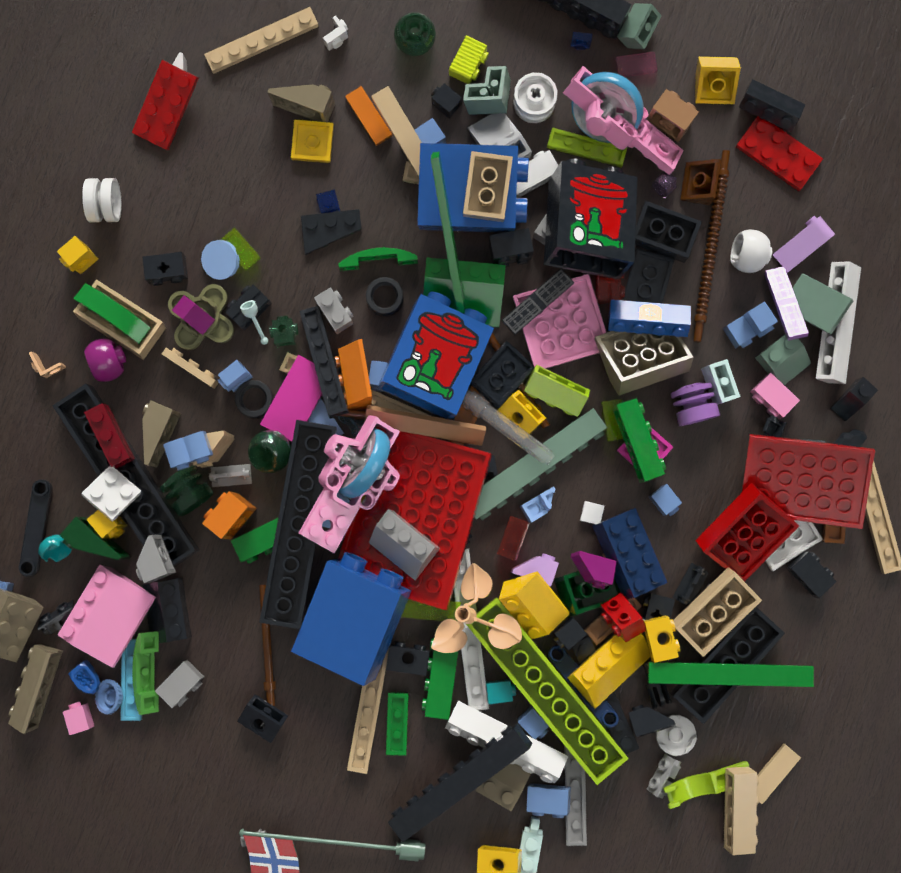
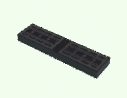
M561 268L503 318L502 322L515 336L574 285V282Z

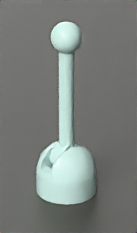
M251 300L243 303L240 306L244 316L252 318L261 337L260 342L263 345L267 344L268 338L264 336L255 317L258 312L255 301Z

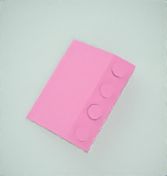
M99 565L59 631L58 636L114 668L156 597L115 569Z

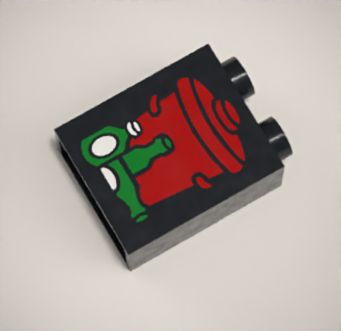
M580 159L561 161L549 179L544 265L620 279L635 261L637 177L626 175L617 167H606L604 169L589 167Z

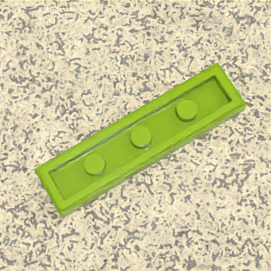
M552 128L547 144L549 149L620 168L623 166L627 147L621 150L612 143L597 141L590 137Z

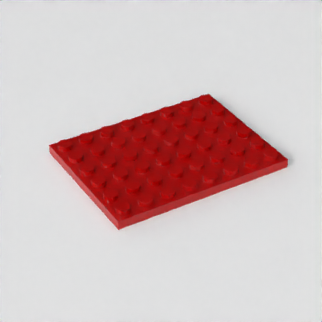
M400 431L390 448L387 458L389 463L399 473V480L392 490H383L371 509L359 508L345 534L339 558L342 559L345 552L352 553L365 559L367 563L364 569L376 575H379L381 569L393 571L404 578L401 586L412 590L408 599L448 610L492 454L429 436ZM388 509L395 511L440 548L416 580L411 578L369 543L376 524Z

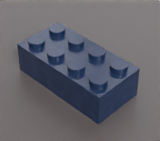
M636 508L592 526L605 557L616 561L614 578L620 592L627 600L636 598L667 583Z

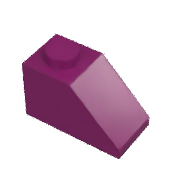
M582 551L571 553V559L585 582L593 584L592 587L604 589L605 586L613 585L616 567L615 560Z

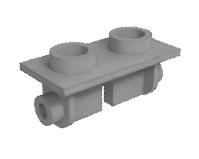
M251 464L211 467L209 479L212 481V487L252 484Z
M664 754L654 776L649 781L647 790L662 799L664 796H667L663 788L672 784L667 779L668 777L675 779L681 769V762Z

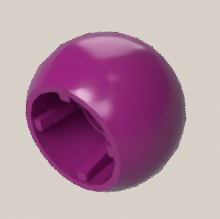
M97 339L85 348L84 352L87 363L97 381H113L123 373V363L127 362L122 347L120 345L116 346L113 340Z

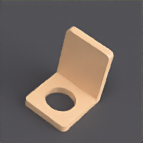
M32 351L29 352L33 360L31 363L36 373L39 372L42 377L48 378L66 368L64 364L58 363L45 370L39 356Z

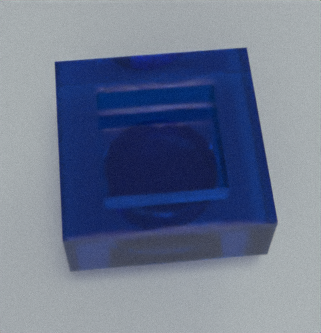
M573 32L571 47H575L578 50L590 49L592 34Z
M335 189L316 194L321 213L340 210Z

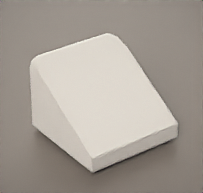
M180 52L172 65L187 71V60L183 53Z

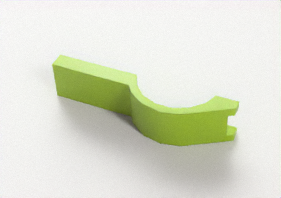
M743 761L709 773L685 777L664 787L663 791L667 793L669 799L668 808L678 807L684 801L697 796L724 792L726 768L749 767L748 762Z

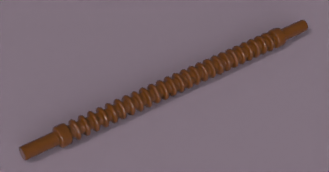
M729 150L722 151L716 196L713 201L714 205L711 207L713 209L711 211L713 216L710 217L712 222H709L711 227L708 228L710 231L707 234L709 238L706 239L708 241L706 247L708 248L705 249L707 254L704 257L706 260L703 261L705 263L702 266L704 271L701 272L703 274L701 277L703 281L700 282V285H702L699 288L701 293H698L700 298L697 299L699 304L696 305L698 309H696L697 314L694 317L696 322L694 342H701L703 326L707 321L705 314L708 313L706 308L709 307L707 305L709 302L708 297H710L708 292L711 291L709 286H712V283H710L713 280L711 275L714 274L712 270L715 269L713 267L715 261L713 260L716 259L714 254L717 251L715 248L718 247L716 245L719 242L717 237L720 236L718 234L720 228L718 227L721 226L719 221L722 220L720 217L723 215L721 210L724 209L722 205L725 203L723 201L725 199L723 194L726 193L724 189L727 188V185L725 183L728 182L726 178L729 177Z

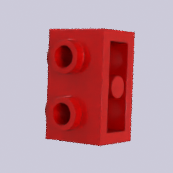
M622 593L601 604L603 620L607 625H612L611 628L617 637L621 636L625 643L646 631L643 618Z

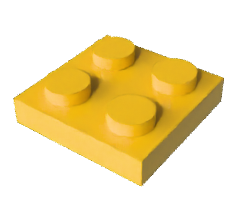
M294 120L291 160L330 163L334 124L330 122Z

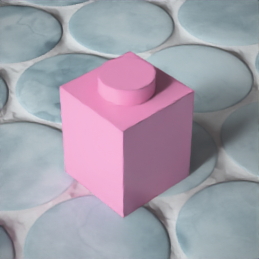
M81 702L68 705L69 709L63 711L69 735L94 727L88 703L81 705Z

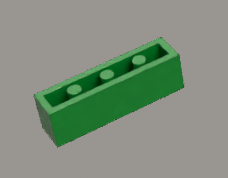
M278 518L231 540L241 563L247 562V564H250L259 559L258 555L272 553Z
M431 638L430 650H433L431 646L433 644L434 638ZM433 650V659L429 658L427 670L431 671L430 679L426 678L424 688L425 691H428L427 699L423 698L421 711H425V717L449 720L458 651L442 653Z

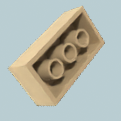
M96 280L92 287L137 316L151 327L150 331L141 343L138 344L123 334L121 330L81 304H78L73 312L80 320L144 360L165 331L164 323Z
M727 568L673 620L675 629L704 657L762 600L735 571Z

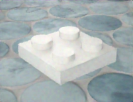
M111 466L82 492V496L112 522L141 494L140 489Z

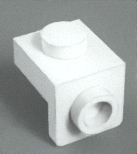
M336 16L332 18L336 29L323 37L324 44L329 51L340 47L343 41L348 38L347 25L342 19L339 21Z

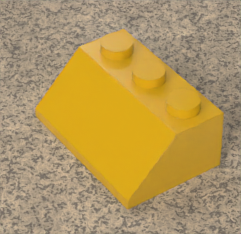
M538 571L503 583L499 600L531 640L549 635L570 613Z

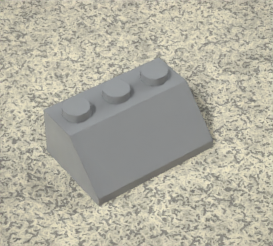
M389 509L376 524L369 541L373 547L414 580L418 578L440 549L395 511Z

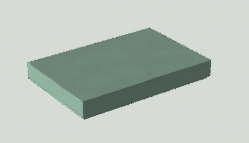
M803 273L792 288L804 321L830 335L854 302L852 298Z

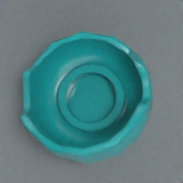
M52 535L40 543L38 554L46 562L48 558L58 562L66 558L72 549L62 542L64 539L61 536Z

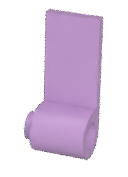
M813 216L805 223L807 225L805 229L773 254L782 267H785L787 273L835 235L821 216L818 218Z

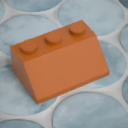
M358 339L339 348L338 356H335L336 368L341 369L339 379L341 386L344 387L346 404L348 409L352 410L367 409V405H372V393L362 339Z

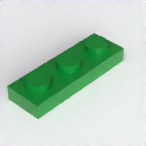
M388 692L386 755L407 754L409 693Z

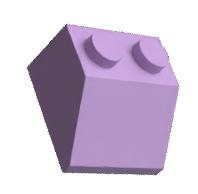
M542 554V557L536 556L513 567L511 573L524 576L538 571L546 583L551 586L559 563L555 562V557Z

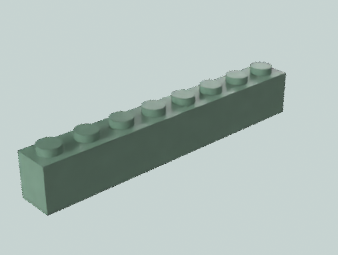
M594 408L484 484L474 518L476 520L478 518L484 520L491 515L489 510L495 506L499 509L508 503L506 499L509 496L513 495L515 498L524 491L522 487L528 483L532 486L540 480L538 476L543 472L548 475L556 469V463L559 461L565 463L573 457L571 455L573 451L577 449L580 452L589 446L587 442L590 439L594 438L596 441L605 434L603 430L607 426Z

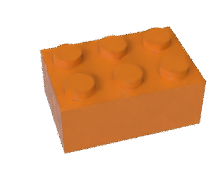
M228 491L226 494L224 492L218 498L217 502L219 504L214 510L211 508L204 515L203 518L205 520L202 524L220 539H232L257 508L239 493Z

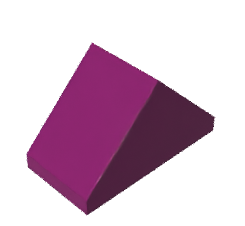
M185 295L172 309L175 314L202 335L215 322L214 318Z

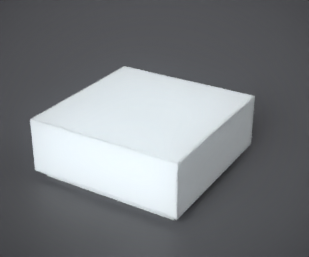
M584 501L580 521L592 524L600 523L604 506Z

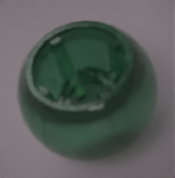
M407 13L395 25V43L407 55H423L434 45L436 39L435 26L431 19L423 13ZM412 28L419 29L417 33L410 32ZM427 32L428 34H427V36L424 38V37H423V34Z
M264 430L251 439L248 446V457L251 464L257 470L263 473H276L287 466L291 445L282 433L275 430Z

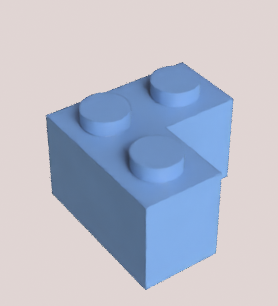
M764 301L728 324L723 330L735 349L740 345L742 348H745L753 342L751 339L756 335L761 338L775 329L773 325L778 321Z

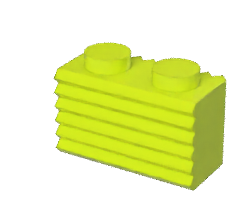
M466 35L451 63L449 75L467 84H470L472 80L476 81L480 73L478 67L481 63L484 64L489 55L487 45Z

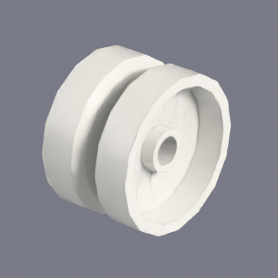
M530 73L522 77L518 81L514 92L513 106L516 114L528 123L543 122L551 116L557 101L555 83L550 77L542 73Z
M98 178L85 179L82 199L87 221L101 222L104 218L106 222H118L121 217L122 201L117 179L105 178L102 182Z

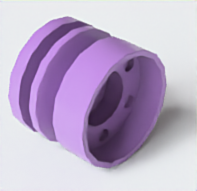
M711 382L690 384L671 393L672 399L681 397V400L674 402L673 405L684 407V410L676 413L679 426L694 424L720 416L717 403H707V399L715 396L714 392L706 394L704 392L713 388Z

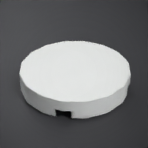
M681 715L667 716L675 721L676 726L656 732L658 745L672 756L689 753L697 740L694 724L688 718Z

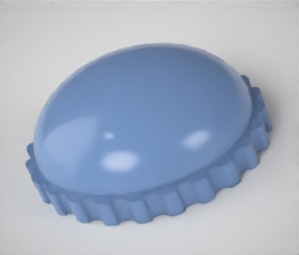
M111 679L103 680L100 683L99 690L95 694V704L101 713L107 715L114 713L122 704V689L118 683Z

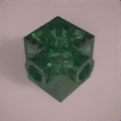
M288 316L277 317V320H272V326H269L270 338H274L276 347L296 345L295 335H299L298 324H294L293 319Z

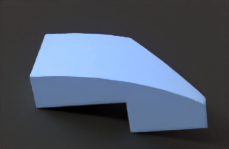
M554 486L520 506L529 523L547 514L551 509L553 493H555Z

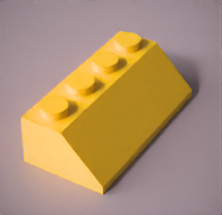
M614 634L567 677L594 709L651 657L645 637L640 634L625 643L621 636L617 637Z

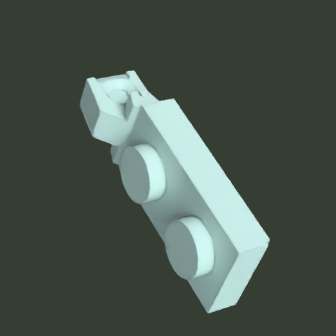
M531 816L530 826H525L522 831L519 849H522L521 873L537 872L543 839V830L539 829V817Z

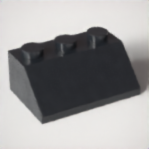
M183 578L142 585L143 589L156 597L147 612L149 631L159 632V643L192 637Z

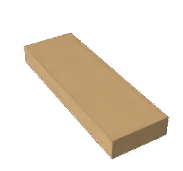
M786 744L779 748L758 774L757 796L761 804L766 801L801 759Z

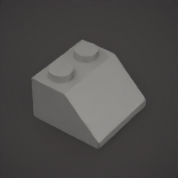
M148 536L136 563L138 567L136 569L137 576L144 583L155 582L176 573L162 536Z

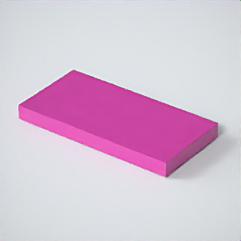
M300 355L297 356L260 425L290 441L293 440L296 420L308 422L322 397L313 362Z

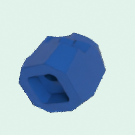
M88 660L83 661L68 673L74 684L83 692L94 695L99 690V675Z

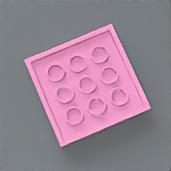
M589 274L573 278L574 285L522 329L534 368L537 364L547 369L599 354L595 336L606 333ZM537 289L514 295L515 307Z

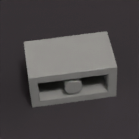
M186 660L155 692L171 708L176 705L180 707L187 701L188 697L186 695L191 690L195 692L203 684L201 680L204 676Z

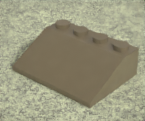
M616 331L595 336V342L609 380L618 395L690 371L693 355L681 337Z

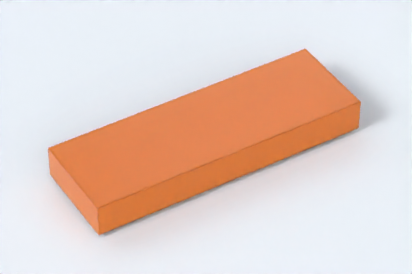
M362 86L345 96L376 146L392 137L391 131Z

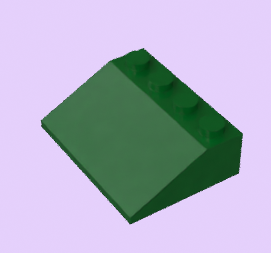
M427 257L423 295L428 296L429 292L440 293L451 300L449 307L456 310L448 259ZM458 261L465 309H473L484 314L487 317L486 325L499 328L506 265Z

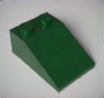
M75 517L59 535L64 539L62 542L70 549L74 548L117 560H125L131 557L112 539L101 538L86 520L88 519L87 517Z
M579 571L554 579L560 600L570 612L567 617L601 607V604L621 593L615 578L613 579V585L605 586L604 589L592 587L593 584L585 582Z

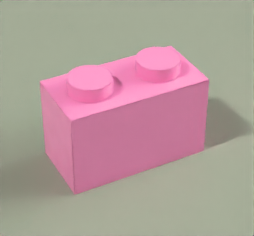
M772 373L767 374L750 391L753 394L752 398L758 404H763L767 408L769 415H773L778 419L784 418L800 401Z

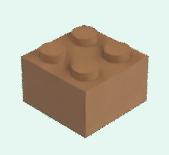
M666 89L653 106L647 120L676 142H679L692 125L699 111L696 110L693 104L681 100L676 92Z

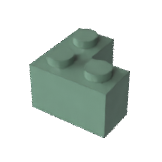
M506 66L487 67L485 83L466 84L463 101L469 115L507 113L511 79Z

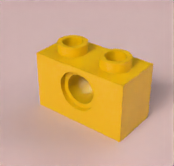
M76 236L57 250L61 256L59 258L61 263L72 272L76 270L80 274L98 260L90 248Z
M520 390L512 394L497 410L501 418L507 421L514 428V431L524 439L546 419Z
M665 615L644 620L646 627L645 635L651 660L656 663L678 658L680 645L678 640L674 639L673 632L676 630L673 619L670 620ZM661 633L667 635V640L663 644H659L657 640Z
M482 845L478 849L477 873H521L522 849ZM495 860H501L504 864V868H498L495 864Z

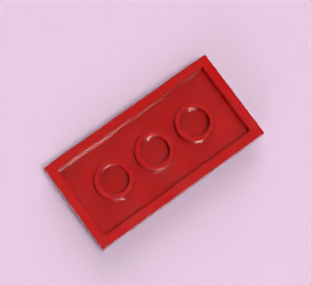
M161 60L132 133L169 150L199 77Z
M758 116L736 145L737 149L797 191L803 188L823 160L822 157L775 124Z

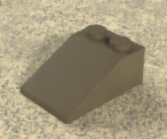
M312 84L270 88L267 92L273 106L317 122H328L335 106L332 91L324 85L316 86Z
M150 400V403L145 405L142 412L144 415L142 418L144 464L157 468L165 451L163 444L169 442L181 413Z
M509 764L476 788V792L512 812L531 773L525 772L517 764Z

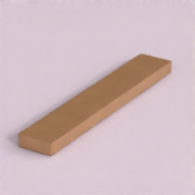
M367 405L364 420L365 422L368 415L376 416L390 427L402 432L482 446L486 433V426L372 405Z

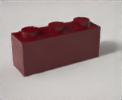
M101 403L84 412L111 467L119 468L135 459L109 405Z

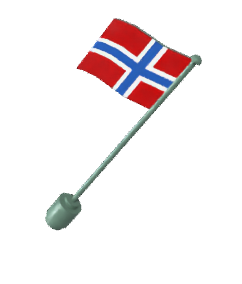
M241 829L239 835L244 837L248 849L251 873H300L299 859L293 840L396 851L395 855H399V860L419 861L424 860L425 843L412 839L397 842L396 846L250 832L244 831V829Z

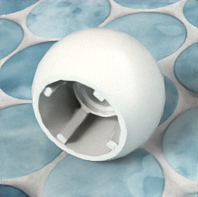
M749 229L738 233L731 248V263L736 269L745 273H754L761 270L765 264L769 263L772 256L770 240L764 233L757 230Z

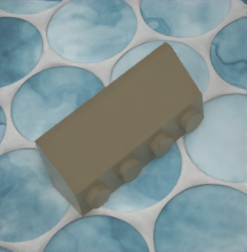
M43 644L34 645L29 650V662L21 674V678H23L22 684L16 690L15 698L17 699L8 715L10 717L8 724L19 732L26 734L38 728L63 650Z

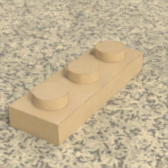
M165 348L162 355L215 389L219 382L215 380L216 375L207 369L205 372H202L198 369L200 366L198 363L191 359L187 362L181 358L184 354L175 348L172 351Z

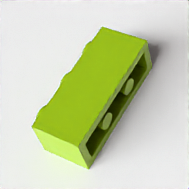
M536 364L526 383L524 392L532 398H539L545 401L551 407L556 406L562 409L568 415L578 417L589 397L590 390Z

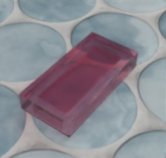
M655 52L616 57L617 72L623 77L657 73L658 71Z

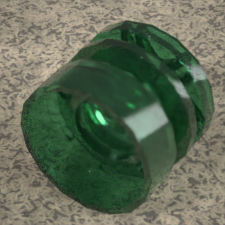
M193 465L174 473L160 487L162 493L169 492L165 497L167 500L177 497V500L172 504V508L179 517L192 512L214 495V491L207 482L197 485L202 475L201 473L195 474L198 469Z

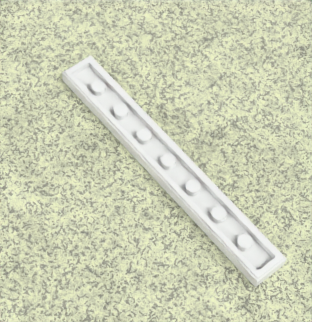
M469 549L464 551L454 587L456 609L459 606H464L465 603L468 604L473 601L466 600L461 593L463 577L471 565ZM475 603V604L472 605L470 608L474 609V610L476 611V613H477L476 603ZM464 623L465 627L462 631L467 635V642L461 651L468 706L478 711L487 710L489 705L481 642Z

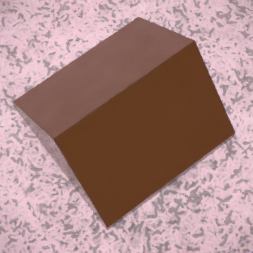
M711 159L686 162L680 200L710 205L716 196L721 160Z

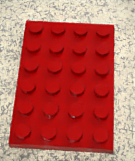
M750 434L742 492L752 483L793 520L863 529L875 449Z

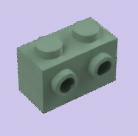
M634 3L617 36L618 39L627 48L645 49L662 15L652 4Z

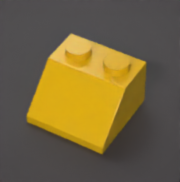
M698 57L695 84L696 103L735 104L741 69L738 58Z

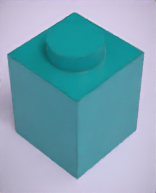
M510 679L486 682L489 704L513 701L512 696H516L515 684H511Z

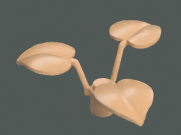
M472 563L467 569L461 584L463 597L466 600L473 601L468 604L465 603L464 606H459L456 609L455 618L458 621L446 619L440 623L431 646L433 650L442 653H454L461 650L467 642V635L462 631L465 627L464 623L472 624L474 621L492 627L488 633L490 643L496 648H510L522 639L520 625L512 616L498 614L494 619V624L477 618L476 611L470 608L478 602V598H486L493 587L489 574L475 563Z

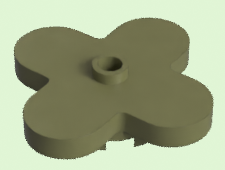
M216 284L208 285L198 297H194L185 291H178L169 298L168 308L170 312L181 320L175 331L174 339L182 349H196L205 337L220 344L232 339L234 325L221 314L228 303L227 292L221 286ZM184 295L215 319V322L204 335L200 334L172 311Z

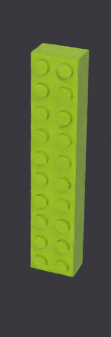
M497 597L476 613L477 618L494 624V619L498 614L512 616ZM476 621L472 624H466L597 785L629 759L521 626V641L510 648L499 649L494 647L488 638V633L492 627Z

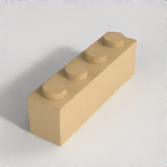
M750 767L726 768L724 848L732 855L756 853V845L758 843L756 826L758 825L756 809L759 803L757 796L759 777L757 772Z

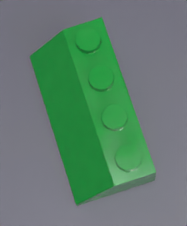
M636 398L615 405L612 411L639 483L664 475L666 466L663 459H659L657 454L659 447L656 440L651 438L650 432H652L649 421L644 419L643 413H645L643 404L641 402L638 403Z

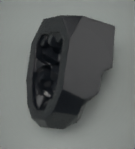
M854 429L850 432H843L832 444L860 447L867 439V435L863 431Z

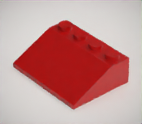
M751 483L695 541L705 554L723 568H730L735 571L745 582L799 525Z

